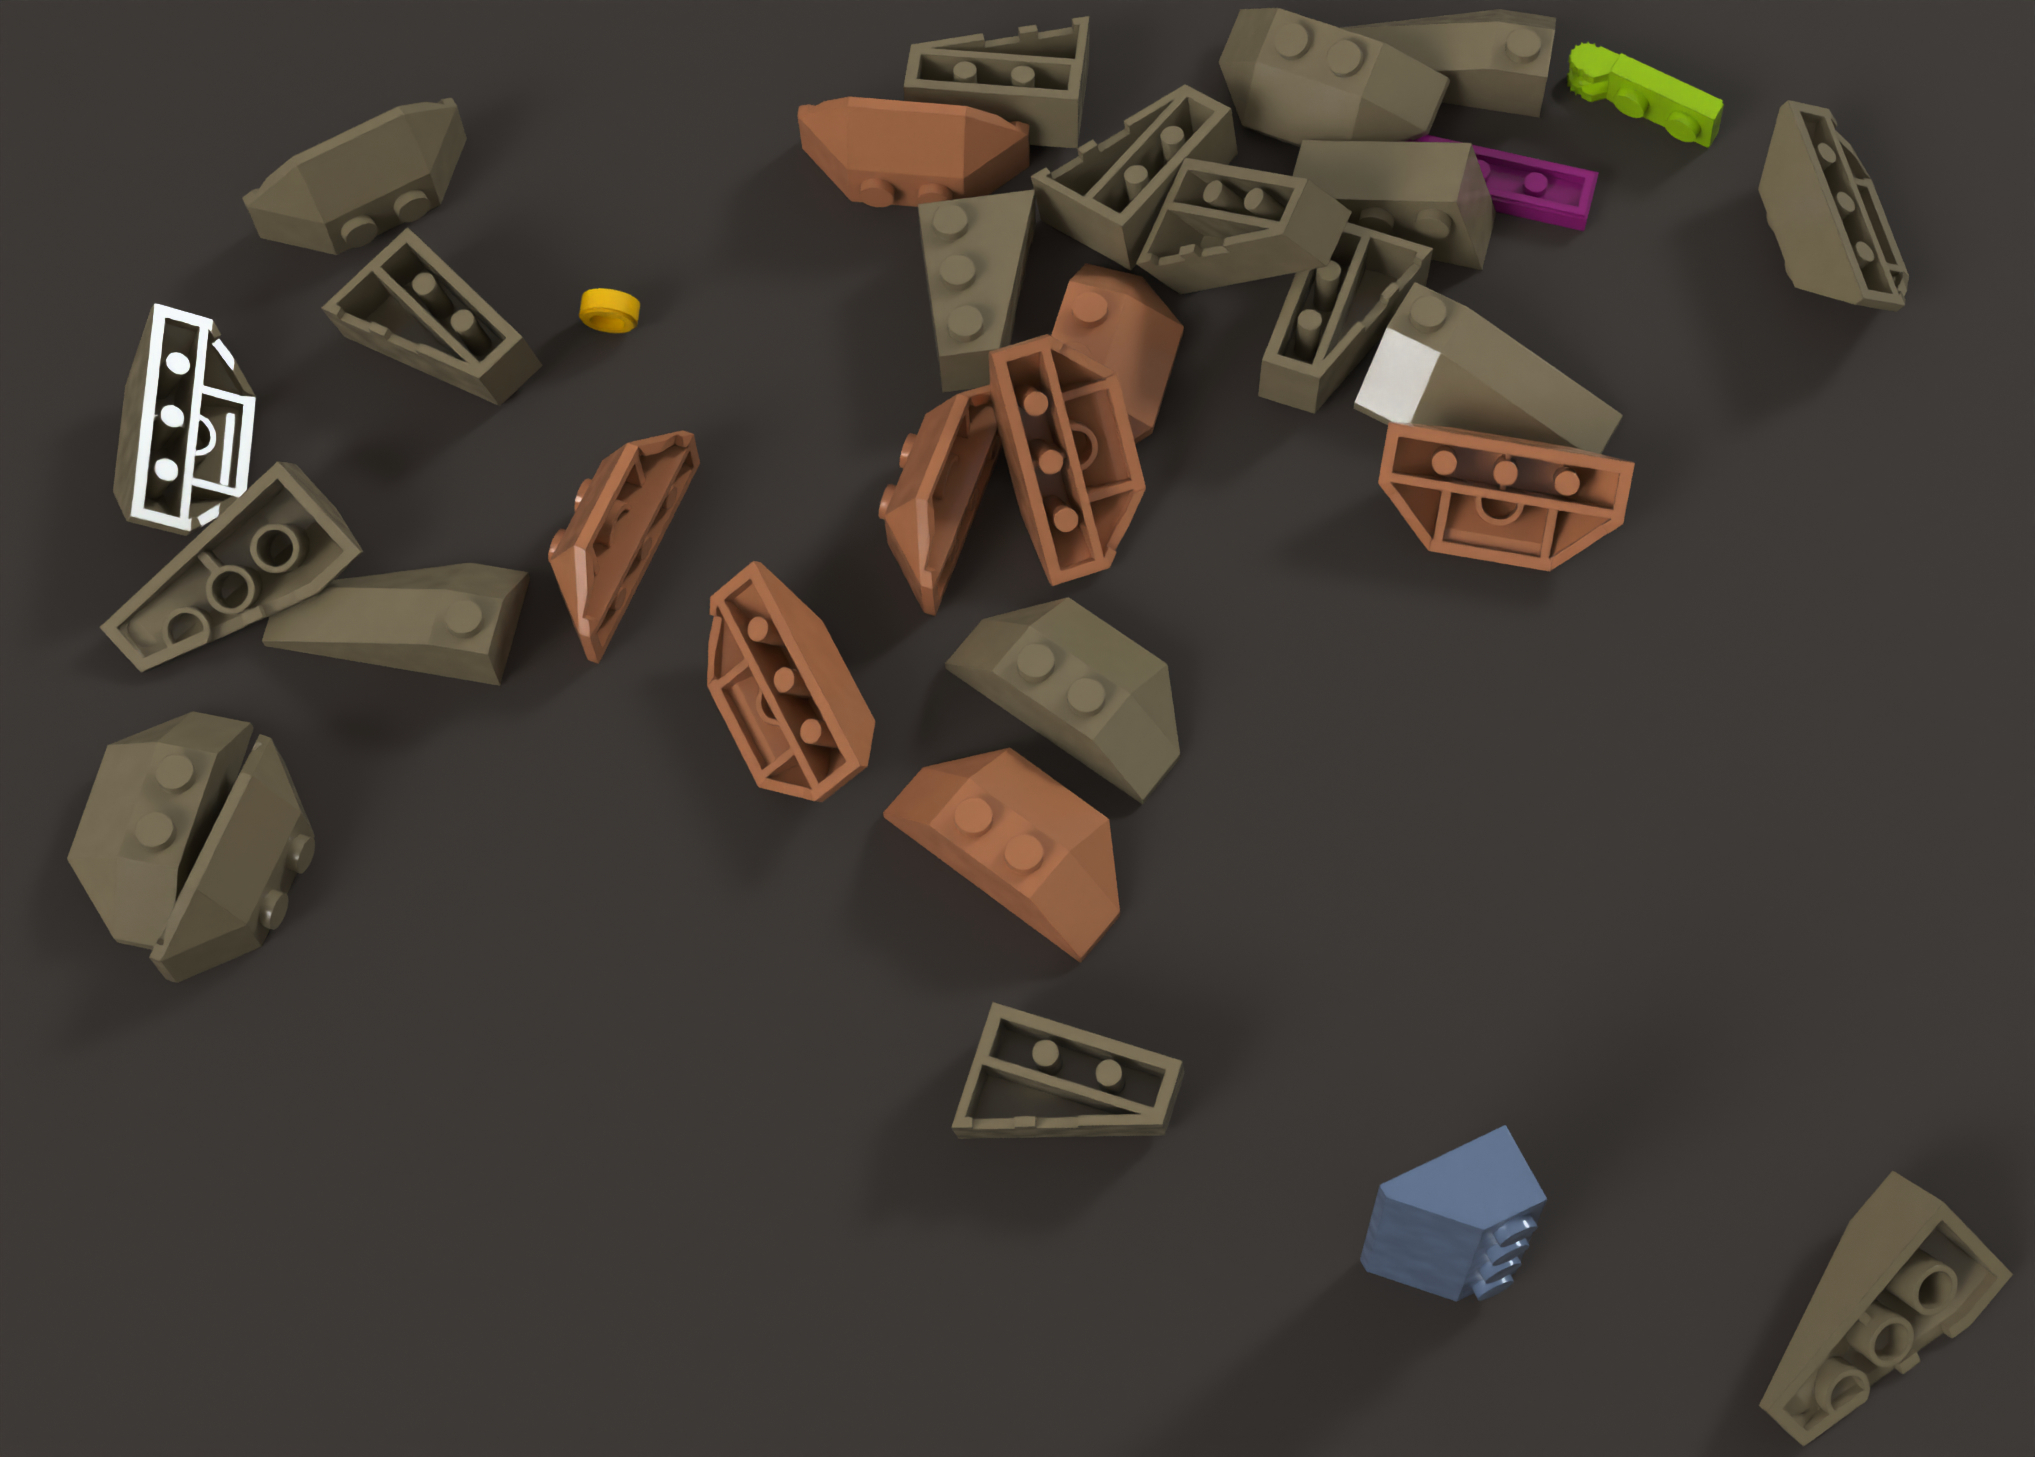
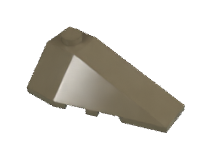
M1496 9L1340 27L1382 41L1448 77L1450 83L1442 103L1532 117L1540 116L1555 35L1556 17Z
M1414 282L1388 324L1353 408L1386 425L1390 421L1453 427L1567 446L1598 454L1604 452L1623 417L1617 410L1469 307Z
M277 461L102 624L100 628L141 673L146 672L319 594L363 553V550L337 508L296 464Z
M462 563L336 579L319 594L269 616L262 642L267 647L500 686L529 585L530 575L529 572L476 563Z
M1892 1170L1849 1221L1759 1406L1802 1446L1807 1445L1868 1400L1870 1386L1894 1369L1905 1374L1921 1362L1917 1352L1943 1333L1953 1339L1967 1329L2013 1274L1943 1201Z

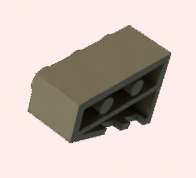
M1186 84L1124 120L1125 129L1098 145L1092 139L1077 148L1079 156L1060 168L1050 172L1045 167L1032 175L1031 180L1033 189H1035L1041 221L1123 267L1132 270L1137 263L1184 158L1228 165L1238 154L1231 108Z
M1347 222L1327 267L1296 272L1262 359L1258 396L1315 414L1384 335L1388 324L1414 282L1426 287L1433 248Z

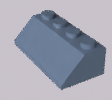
M1504 1125L1379 1185L1360 1261L1367 1272L1456 1302L1474 1293L1478 1301H1482L1499 1294L1514 1283L1511 1275L1515 1274L1522 1265L1521 1259L1524 1252L1529 1248L1528 1243L1533 1232L1538 1228L1537 1222L1547 1202V1198L1507 1126Z

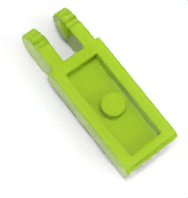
M1581 42V45H1575V49H1571L1568 61L1569 73H1567L1566 80L1568 81L1567 87H1570V92H1575V95L1580 94L1581 98L1589 102L1606 98L1613 102L1620 112L1629 117H1644L1665 127L1669 134L1680 141H1694L1710 148L1719 132L1724 107L1723 100L1622 53L1619 55L1602 46L1596 47L1595 43L1590 44L1588 42L1583 44Z

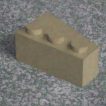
M1090 16L1073 18L1072 27L1038 32L1036 25L1018 27V36L985 41L983 33L912 44L903 86L904 101L972 107L998 115L1009 123L1019 121L1029 124L1030 145L1077 149L1089 69Z
M1302 140L1293 176L1311 180L1349 209L1352 213L1347 221L1348 223L1433 248L1431 260L1478 270L1483 269L1496 210L1472 143Z
M1184 158L1136 264L1180 295L1327 267L1352 212L1307 178Z
M1035 189L918 204L921 244L942 392L974 389L989 385V352L1011 344L1016 309L1026 276L1029 250L1036 231Z
M408 227L321 307L344 337L498 406H501L543 366L525 339Z
M993 1002L951 1128L958 1139L1165 1135L1185 1074L1183 1061Z

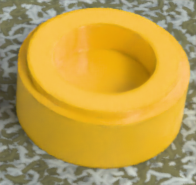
M604 288L587 290L582 294L579 318L585 325L598 331L626 333L635 329L638 325L640 302L635 297L618 290Z

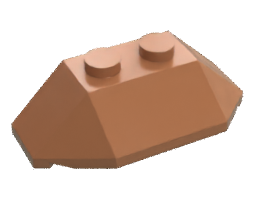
M844 97L823 101L816 106L810 104L801 105L798 109L797 117L802 149L852 202H864L873 207H887L889 205L918 207V204L986 196L1026 170L1030 165L1029 124L1019 121L1009 123L998 115L968 106Z
M1085 263L1068 283L1051 336L1118 373L1135 444L1153 433L1184 334V326L1142 276Z
M1048 334L990 351V398L1019 510L1049 583L1055 586L1110 568L1117 553L1115 550L1127 531L1146 490L1118 373Z
M990 384L956 394L925 414L918 434L909 433L904 442L899 462L900 468H903L897 485H887L879 507V518L885 520L888 545L923 612L936 616L1003 447L991 403Z
M1389 421L1378 484L1386 495L1389 496L1428 551L1550 572L1607 533L1609 534L1623 525L1635 463L1567 446L1453 427Z
M682 430L628 442L603 459L593 479L587 478L581 484L575 499V514L567 529L561 528L558 530L551 542L548 560L589 661L599 664L700 465L695 437L692 433Z
M751 562L710 597L709 615L714 616L708 642L707 687L759 788L811 801L823 802L868 767L876 721L823 621L761 562Z
M1010 747L923 767L883 812L885 819L1080 963L1120 917L1109 819Z

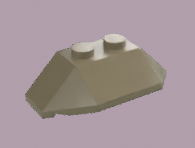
M1281 8L1240 9L1219 60V65L1242 126L1247 130L1297 147H1301L1302 140L1405 142L1409 139L1415 140L1426 136L1430 132L1450 83L1449 78L1382 41Z
M452 98L441 99L437 103L420 102L397 106L291 157L269 175L259 189L251 190L242 198L258 235L263 239L338 255L351 248L362 247L370 243L376 236L404 222L416 221L429 210L440 206L467 140L457 105Z
M1787 100L1779 109L1758 188L1767 212V222L1775 233L1784 257L1787 275L1793 281L1795 288L1854 305L1893 312L1899 311L1905 306L1906 299L1904 296L1908 288L1909 274L1872 179L1850 143L1835 130L1837 121L1829 109Z
M156 303L150 309L125 385L113 493L127 522L187 536L212 523L247 490L256 396L236 360L219 339L221 334L213 319Z
M1069 597L982 619L945 663V669L1142 805L1180 760L1168 664Z
M192 711L107 745L67 860L117 943L153 950L158 938L161 937L166 927V921L236 782L254 729L252 723Z
M259 734L252 752H250L166 921V927L149 956L166 980L179 983L262 947L270 929L275 930L278 928L285 917L289 902L287 893L297 873H304L312 861L315 851L314 832L287 766L270 737Z

